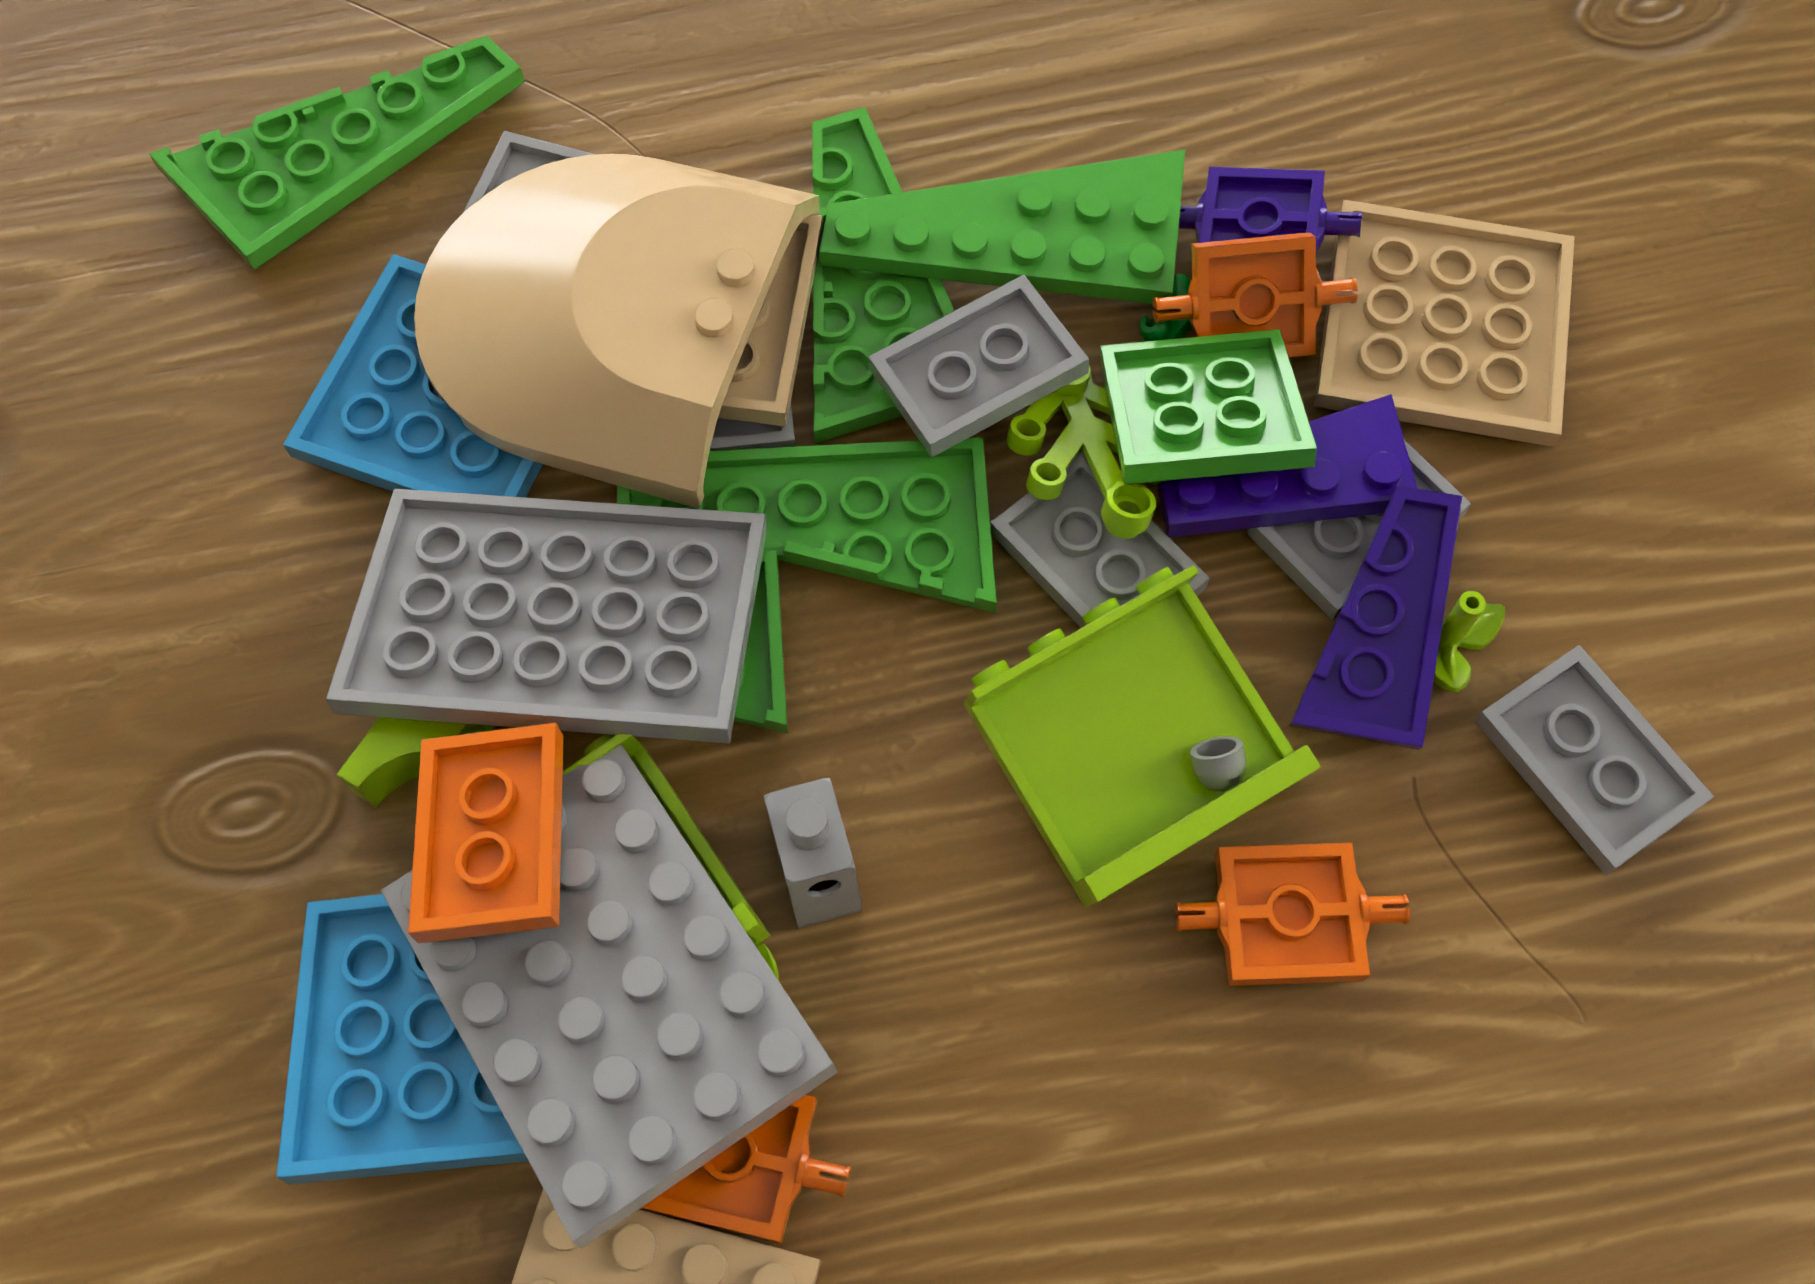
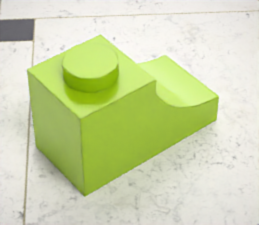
M379 717L336 775L355 796L377 808L396 788L419 777L422 739L492 731L494 726Z

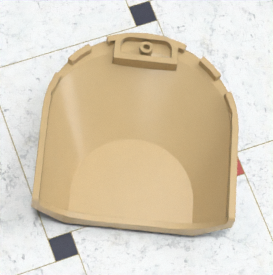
M628 154L579 156L548 163L526 171L502 183L471 205L450 226L429 257L421 276L414 313L417 347L428 378L440 399H444L448 406L460 416L464 426L486 442L505 452L655 497L700 508L704 498L703 485L710 446L730 382L777 268L794 232L806 217L820 215L819 195L656 158Z

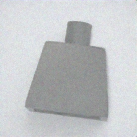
M830 778L818 779L763 795L798 929L861 912L862 904L854 860ZM821 881H838L834 886L825 890H808L811 886Z

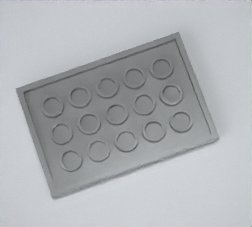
M394 489L326 701L334 714L505 727H525L556 723L561 731L610 735L627 734L636 737L730 744L767 533L766 515L761 513Z
M622 745L593 763L579 765L563 775L559 927L418 944L408 934L412 871L381 890L570 1238L581 1249L838 1073L834 1063Z

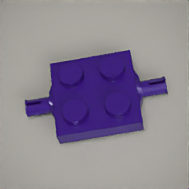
M1209 167L1206 190L1199 199L1198 205L1180 207L1179 229H1195L1198 243L1310 232L1316 236L1317 254V250L1324 241V235L1360 237L1362 212L1327 211V205L1323 197L1325 170Z

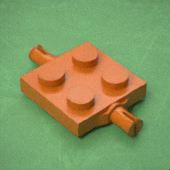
M1310 232L1191 244L1192 280L1188 288V295L1162 298L1153 297L1152 306L1155 308L1153 309L1155 323L1189 319L1194 337L1280 329L1288 357L1316 355V324L1321 314L1322 306L1356 303L1358 295L1353 291H1358V285L1355 278L1322 282L1316 268V236Z
M1352 843L1218 847L1215 853L1218 890L1214 902H1175L1174 917L1177 918L1175 922L1177 931L1217 930V935L1225 950L1228 986L1365 981L1370 976L1366 947L1370 924H1407L1410 920V907L1405 908L1409 904L1406 894L1400 896L1367 897L1366 891L1356 873Z
M804 1095L641 1207V1209L782 1244L791 1206L801 1193L803 1186L844 1197L847 1189L846 1182L822 1177L821 1175L849 1181L851 1166H843L810 1157L809 1133L817 1099L813 1096Z

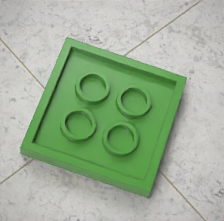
M1280 329L1100 346V365L1124 484L1315 467L1316 443Z

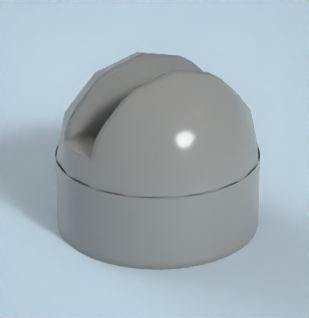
M1231 736L1214 737L1197 743L1190 750L1194 772L1198 780L1206 788L1214 791H1226L1229 785L1236 786L1243 779L1246 772V756L1243 742L1239 738Z

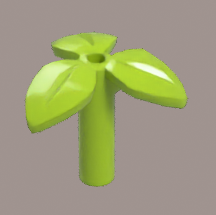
M1466 591L1460 596L1442 624L1433 681L1435 684L1450 692H1460L1468 685L1471 676V665L1457 648L1461 647L1469 650H1482L1494 640L1502 626L1505 606L1501 604H1486L1484 597L1476 591Z

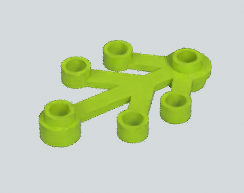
M1089 365V373L1035 401L1024 414L1014 417L1010 423L1006 442L1008 447L1017 454L1025 456L1037 454L1041 450L1045 438V425L1058 409L1062 407L1069 423L1045 457L1032 463L1026 481L1027 490L1031 495L1041 500H1054L1058 498L1066 481L1067 469L1082 449L1105 498L1101 509V517L1106 529L1118 538L1130 539L1143 533L1149 527L1156 508V499L1154 494L1142 484H1124L1122 472L1111 452L1112 450L1118 453L1113 425L1095 417L1090 409L1091 407L1110 415L1106 390L1093 383ZM1042 478H1048V479H1050V480H1052V481H1047V480H1044V479H1042ZM1148 482L1153 485L1158 484V482Z

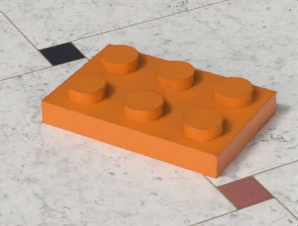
M556 723L421 740L408 934L418 944L559 927L564 735Z

